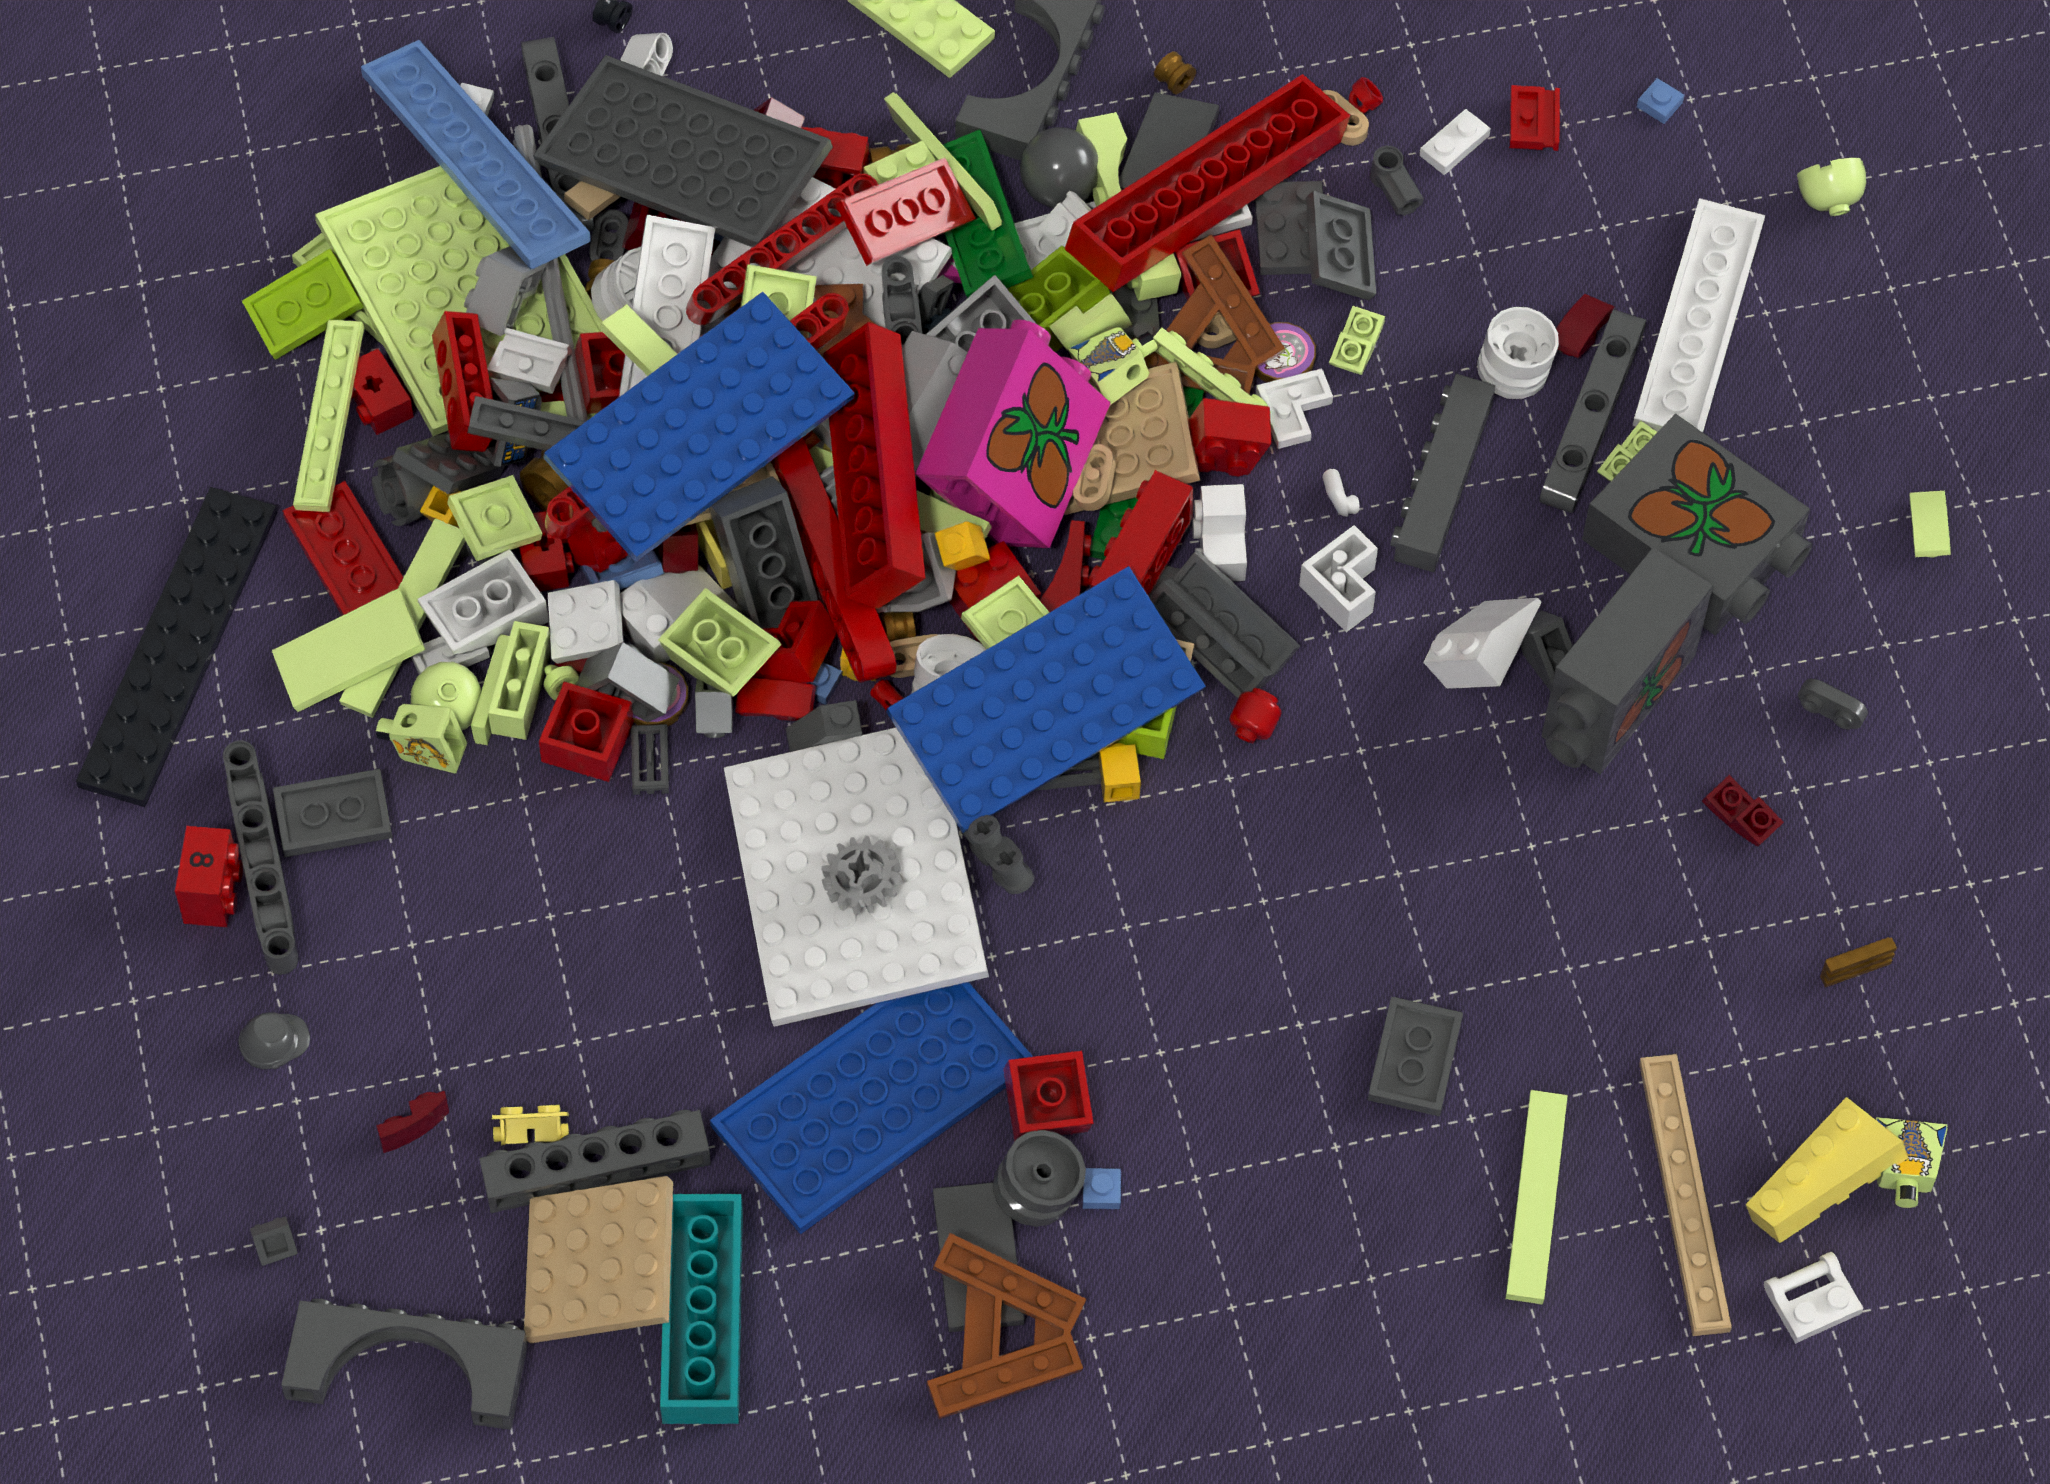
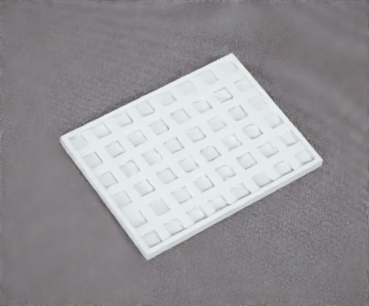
M897 728L724 767L770 1017L774 1027L989 977L957 823ZM865 836H869L872 845L878 840H882L886 849L892 848L894 850L896 859L899 860L901 871L898 873L902 883L900 885H893L897 895L896 897L888 895L885 897L886 907L876 903L873 905V913L869 914L866 907H861L860 912L856 915L851 905L842 911L839 908L838 901L831 903L827 894L828 891H825L822 884V879L825 877L821 868L822 866L830 865L826 857L828 853L835 855L839 853L838 843L848 847L850 846L851 837H854L857 844H860ZM873 858L874 863H880L881 867L885 868L880 861ZM839 883L844 890L850 892V888L843 887L842 883Z

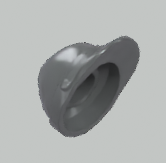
M266 1012L250 1019L241 1030L238 1040L239 1049L244 1060L252 1067L263 1070L278 1069L307 1050L310 1043V1034L306 1023L300 1017L291 1014Z

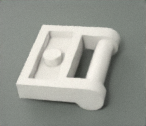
M1833 1252L1820 1256V1261L1780 1279L1773 1277L1764 1281L1765 1291L1795 1344L1856 1317L1863 1311V1306L1841 1271L1839 1261ZM1826 1275L1828 1277L1829 1284L1788 1301L1785 1295L1786 1292Z

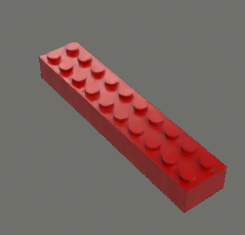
M1302 74L1075 220L1072 224L1065 250L1106 287L1115 292L1341 143L1351 115Z

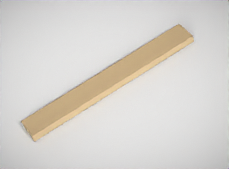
M1677 1054L1640 1058V1071L1692 1336L1727 1333L1731 1330V1322Z

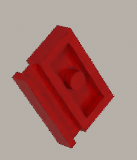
M1511 85L1509 148L1543 150V147H1552L1553 151H1558L1560 88L1545 90V87Z

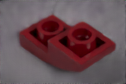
M1584 294L1571 307L1556 328L1559 339L1558 350L1565 355L1579 358L1594 344L1596 332L1609 321L1615 306Z
M1730 774L1702 800L1726 825L1757 847L1784 823L1760 797L1753 800Z
M445 1091L420 1094L415 1100L408 1101L411 1115L406 1117L400 1115L386 1119L382 1124L376 1125L383 1153L411 1143L440 1123L449 1113Z

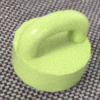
M549 664L544 668L547 677L543 685L553 700L557 699L564 681L575 685L578 682L579 675L571 666L558 667Z

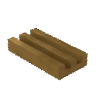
M1887 937L1826 959L1820 978L1826 988L1890 965L1892 963L1891 958H1894V952L1897 950V947L1892 937Z

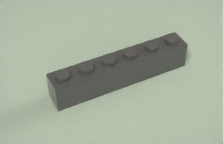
M1459 374L1455 375L1452 386L1445 385L1440 405L1444 406L1442 414L1435 413L1430 433L1435 435L1432 442H1425L1420 461L1425 462L1423 469L1415 470L1410 489L1415 490L1412 498L1406 497L1400 517L1405 518L1403 526H1396L1393 532L1390 546L1396 547L1394 561L1435 572L1493 404L1496 385Z

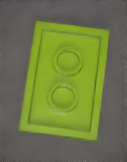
M331 248L242 300L265 345L275 360L325 331L328 320H343L364 307Z

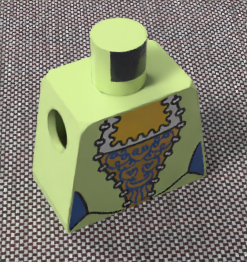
M1116 327L1073 345L1068 350L1073 360L1085 365L1091 371L1089 383L1111 405L1148 377L1149 371L1144 357L1158 350V347L1148 331L1131 340L1122 328Z
M1876 1117L1880 1124L1903 1141L1908 1159L1899 1165L1893 1164L1881 1172V1177L1877 1179L1878 1186L1886 1189H1896L1895 1204L1902 1208L1916 1207L1918 1205V1192H1931L1936 1181L1947 1133V1124Z

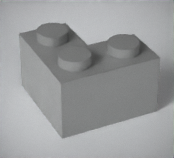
M511 246L483 257L476 269V276L479 278L475 289L472 288L469 291L464 302V307L467 308L466 313L478 314L480 327L499 336L504 335L506 328L513 329L523 299L536 293L546 263L530 269Z

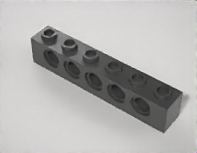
M679 1110L665 1118L656 1120L653 1118H643L637 1120L633 1125L619 1128L617 1126H606L599 1129L596 1133L587 1135L569 1134L559 1141L546 1144L543 1142H533L527 1144L523 1149L509 1152L506 1150H496L489 1153L486 1157L479 1158L491 1213L530 1205V1199L533 1197L645 1180L711 1165L710 1151L700 1110L692 1112L690 1110ZM665 1138H672L677 1141L671 1146L659 1144ZM629 1146H636L640 1148V1150L635 1154H626L623 1152V1150ZM592 1154H599L603 1156V1158L598 1162H589L586 1160V1158ZM556 1162L566 1164L565 1168L557 1171L549 1168ZM519 1170L530 1172L527 1177L521 1179L512 1176Z

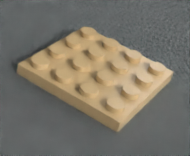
M1177 361L1149 368V375L1144 381L1109 406L1093 444L1107 446L1116 461L1111 493L1105 505L1136 497L1141 483L1144 480L1149 481L1155 470L1185 484L1200 481L1182 379ZM1099 463L1095 468L1102 467L1103 463ZM1097 493L1090 494L1088 497H1093ZM1073 494L1065 510V515L1083 511L1077 505Z
M668 1176L530 1199L524 1330L529 1343L669 1323L673 1181Z

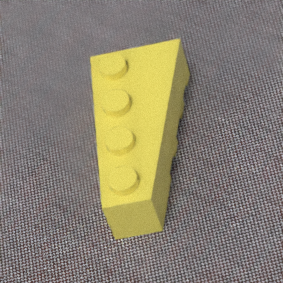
M1846 1097L1747 1202L1746 1207L1751 1220L1777 1242H1783L1819 1218L1821 1212L1833 1204L1839 1205L1849 1198L1851 1192L1866 1182L1870 1184L1881 1177V1172L1893 1164L1899 1165L1908 1159L1904 1143Z

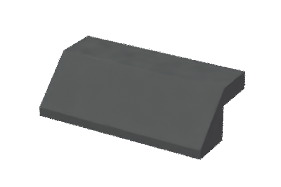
M1200 551L1194 552L1174 578L1162 581L1149 597L1175 639L1194 643L1192 656L1237 698H1239L1242 692H1251L1253 688L1261 689L1280 672L1300 648V645Z

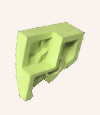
M1109 294L1084 314L1075 306L1049 327L1068 351V348L1113 328H1128L1132 325V322L1115 297Z

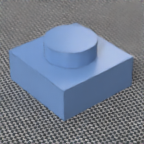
M1656 78L1638 99L1637 108L1665 124L1683 103L1684 94Z
M822 662L814 681L806 682V684L816 686L815 701L827 705L842 679V670Z
M1086 1168L1083 1185V1209H1120L1121 1169Z

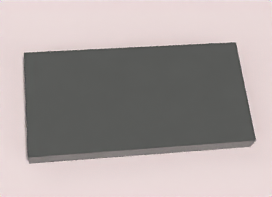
M1155 92L1120 176L1119 185L1121 191L1212 133L1219 115V105Z
M993 1183L933 1188L939 1253L949 1234L952 1233L1017 1265L1012 1218L1007 1216L997 1203L993 1191ZM942 1274L948 1332L964 1331L967 1286ZM1002 1303L1001 1327L1024 1325L1023 1313Z

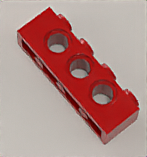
M444 311L432 334L451 448L452 450L485 452L492 438L467 433L475 396L493 400L478 314Z

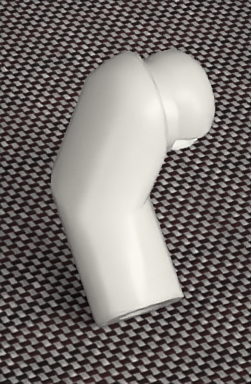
M1336 469L1325 471L1322 477L1326 493L1338 514L1348 517V514H1357L1359 512L1358 497L1355 495L1346 497L1340 474Z

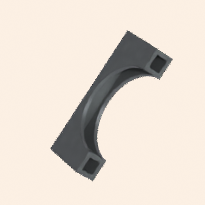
M1015 0V12L1036 22L1053 40L1059 54L1057 64L1042 83L1025 93L995 99L967 95L956 118L955 139L980 129L989 151L1021 160L1022 153L1030 140L1040 132L1047 130L1048 126H1054L1059 111L1057 105L1060 100H1066L1070 89L1069 79L1071 74L1077 75L1082 62L1081 52L1083 49H1089L1094 33L1092 28L1094 24L1099 25L1103 18L1105 5L1101 4V0Z
M312 1299L311 1302L299 1301L281 1385L286 1400L323 1404L334 1377L353 1357L368 1348L382 1343L414 1341L430 1345L442 1351L462 1369L472 1389L471 1415L474 1425L512 1429L528 1346L525 1330H520L519 1327L512 1324H499L498 1327L487 1326L474 1319H462L460 1322L450 1321L437 1314H424L423 1317L413 1316L399 1309H387L385 1312L375 1311L362 1304H349L348 1307L338 1306L324 1299Z

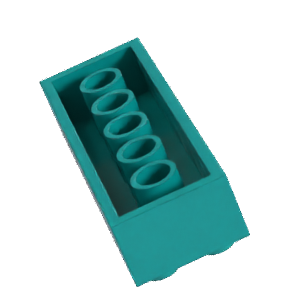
M673 1194L669 1323H662L660 1394L662 1424H739L743 1228L741 1194Z

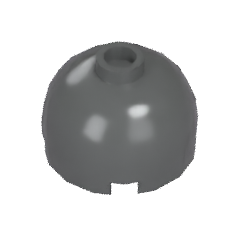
M394 455L378 459L374 463L373 468L378 467V475L372 477V486L375 498L383 514L391 513L396 519L391 521V523L396 526H403L424 516L420 510L434 485L392 461Z

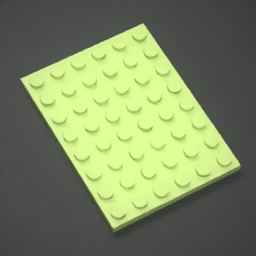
M439 166L315 214L318 227L361 300L366 315L432 436L448 431L432 334L444 311L466 313L467 308L464 307V302L469 291L472 288L475 289L479 278L476 276V269L481 259L510 246L443 168ZM564 254L557 257L575 349L580 334L602 332L600 330L602 320L597 316L588 293L567 256ZM540 279L536 293L523 299L513 330L553 340L542 281ZM480 327L488 368L500 341H503L505 334L499 336Z

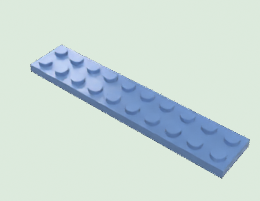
M420 40L361 66L362 77L530 269L541 266L591 242L590 232Z

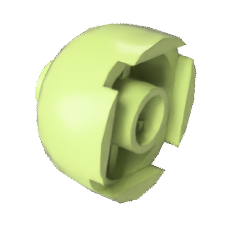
M1861 158L1830 161L1831 165L1820 168V165L1817 164L1800 171L1797 174L1798 185L1805 202L1818 211H1829L1830 216H1839L1850 212L1849 206L1860 200L1866 186V172Z
M439 662L427 667L417 676L411 690V705L451 708L461 730H465L472 723L482 689L476 676L467 667L455 662Z

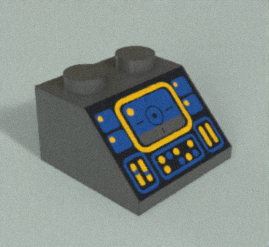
M490 379L493 400L541 410V397L531 383ZM492 439L483 453L494 466L502 467L524 461L527 449H531V447Z

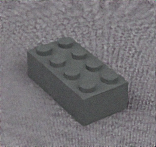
M773 476L728 493L709 507L737 604L742 615L760 628H778L790 602L818 601L787 491Z

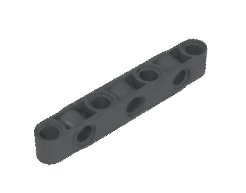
M554 37L521 42L522 56L541 144L569 107ZM546 168L550 188L587 230L592 231L594 228L593 217L587 220L564 201L566 190H570L581 181Z
M902 256L889 257L882 265V301L885 328L900 334L901 337H908L911 331L922 334L917 290H915L912 265ZM901 273L905 278L900 281H894L889 276ZM915 475L916 490L923 491L930 488Z
M1613 309L1545 480L1539 503L1569 513L1574 512L1646 326V319ZM1588 409H1595L1598 412H1593ZM1566 464H1574L1577 467H1570Z
M236 740L225 747L223 760L227 775L226 784L256 931L268 969L278 975L287 974L296 968L298 953L294 938L295 929L262 773H260L254 747L249 742ZM241 760L248 761L244 765H234L236 762ZM254 822L261 823L258 827L255 828L247 827L249 824ZM266 885L274 886L269 891L260 890L263 886ZM278 949L288 950L282 955L272 954L275 950Z

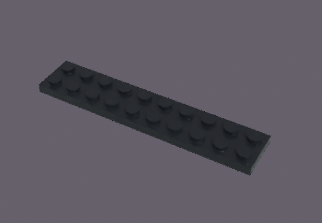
M210 487L76 779L78 788L138 806H146L277 515L276 505Z

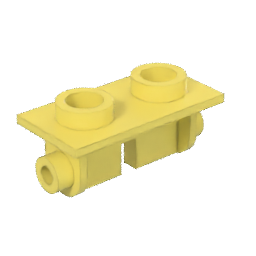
M560 1105L538 1106V1113L523 1114V1107L500 1108V1115H492V1119H500V1127H493L494 1142L501 1141V1145L528 1143L527 1129H535V1142L559 1141L564 1136L569 1135L568 1123L561 1124V1117L569 1116V1112H560Z

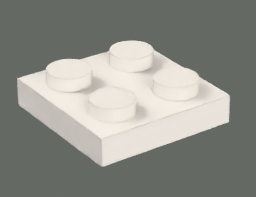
M615 580L548 593L551 657L557 664L589 658L623 642L620 587Z

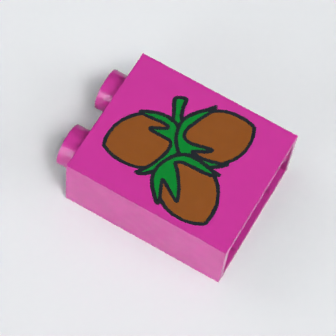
M1020 319L1012 321L1009 329L978 328L915 475L951 506L988 521L991 529L987 536L996 544L1004 541L1007 546L1050 548L1110 406V402L1089 383L1091 371L1085 365L1067 357H1060L1048 346L1051 335L1047 330L1033 322Z

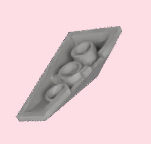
M994 275L925 335L950 341L968 352L978 328L1009 329L1012 321L1017 319L1027 320L1035 324L1036 322Z
M911 331L902 347L914 471H916L968 352L950 341Z
M927 532L921 535L926 579L879 609L875 608L877 612H922L952 600L956 570L944 567L935 533ZM813 577L812 581L814 584L818 601H821L824 608L826 609L824 601L821 597V594Z

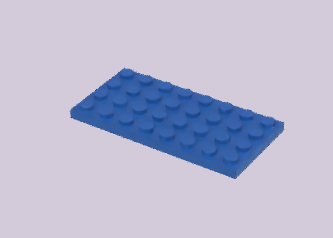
M761 292L545 451L543 458L568 487L570 486L572 491L577 494L584 502V505L590 509L592 514L631 558L637 562L853 400L855 393L767 295Z
M1128 566L888 707L886 713L958 827L964 833L968 831L970 824L975 819L985 815L993 816L1199 693L1206 686Z
M969 982L874 1004L710 1119V1126L795 1229L802 1234L1005 1089L1003 1068L1008 1060L1033 1056Z

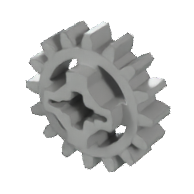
M865 836L860 844H857L856 839L851 837L850 846L848 847L838 843L839 853L837 855L828 853L826 857L830 865H825L821 868L825 877L822 879V884L825 891H828L827 894L831 903L838 901L839 908L842 911L851 905L856 915L860 912L861 907H866L869 914L873 913V905L876 903L886 907L885 897L887 895L896 897L897 893L893 885H900L902 883L898 873L901 871L899 860L896 859L894 850L892 848L886 849L882 840H878L872 845L869 836ZM873 858L880 861L885 868L881 867L880 863H874ZM839 883H842L843 887L850 888V892L844 890Z

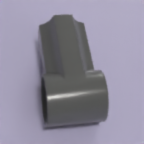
M1388 145L1378 148L1374 153L1370 170L1371 182L1382 189L1397 215L1406 216L1413 213L1423 204L1424 198L1403 165L1401 151L1394 146Z

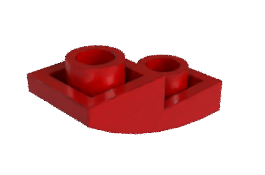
M750 678L738 692L735 712L741 716L775 717L778 720L797 721L813 711L816 686L792 681Z

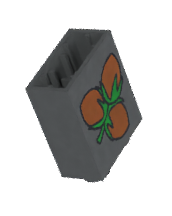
M1675 413L1589 504L1582 540L1630 575L1654 547L1713 584L1703 627L1716 636L1733 616L1744 624H1747L1756 616L1770 593V589L1763 584L1776 570L1789 578L1804 563L1812 549V543L1802 537L1810 508Z
M1653 547L1556 666L1541 737L1546 739L1547 749L1558 761L1572 768H1578L1583 763L1601 775L1695 657L1713 584Z

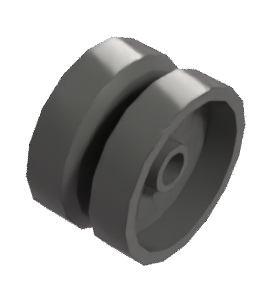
M1046 1130L1027 1132L1014 1141L994 1173L993 1191L997 1203L1007 1216L1020 1224L1038 1227L1054 1223L1064 1216L1084 1185L1086 1168L1082 1155L1070 1140L1058 1133Z

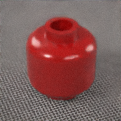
M1253 688L1251 692H1242L1229 716V722L1237 729L1235 736L1251 744H1254L1256 739H1269L1282 714L1280 707L1277 705L1278 699L1258 688Z

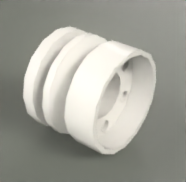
M641 247L629 250L595 277L591 288L592 304L597 316L602 321L626 304L632 309Z
M1512 307L1501 311L1492 319L1477 364L1481 380L1496 385L1495 394L1507 399H1524L1535 395L1544 387L1559 346L1558 332L1552 321L1541 312L1528 307Z
M942 634L927 638L919 645L916 653L912 693L987 649L981 643L969 637L956 634Z

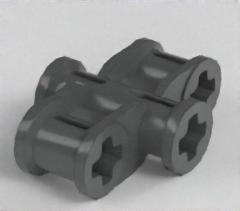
M985 815L975 819L970 824L968 831L962 833L970 842L969 847L973 854L982 864L991 867L993 870V880L1009 894H1020L1028 890L1034 882V874L1023 861L1021 850L1010 838L1001 835L1000 824L997 818Z

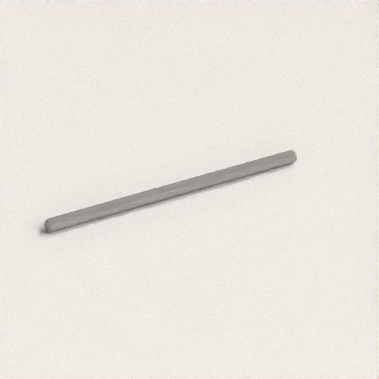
M528 124L518 125L514 129L517 151L542 178L540 165L533 156L537 151L533 129ZM557 258L546 263L541 281L552 339L568 344L572 351L571 355L566 358V365L560 376L567 417L587 421V412Z

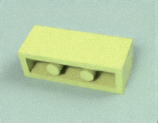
M514 621L488 710L492 734L527 740L545 676L544 668L548 665L551 654L549 627Z

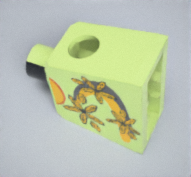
M402 704L399 706L394 720L381 718L377 724V738L392 741L399 757L404 761L457 773L467 741L451 708Z

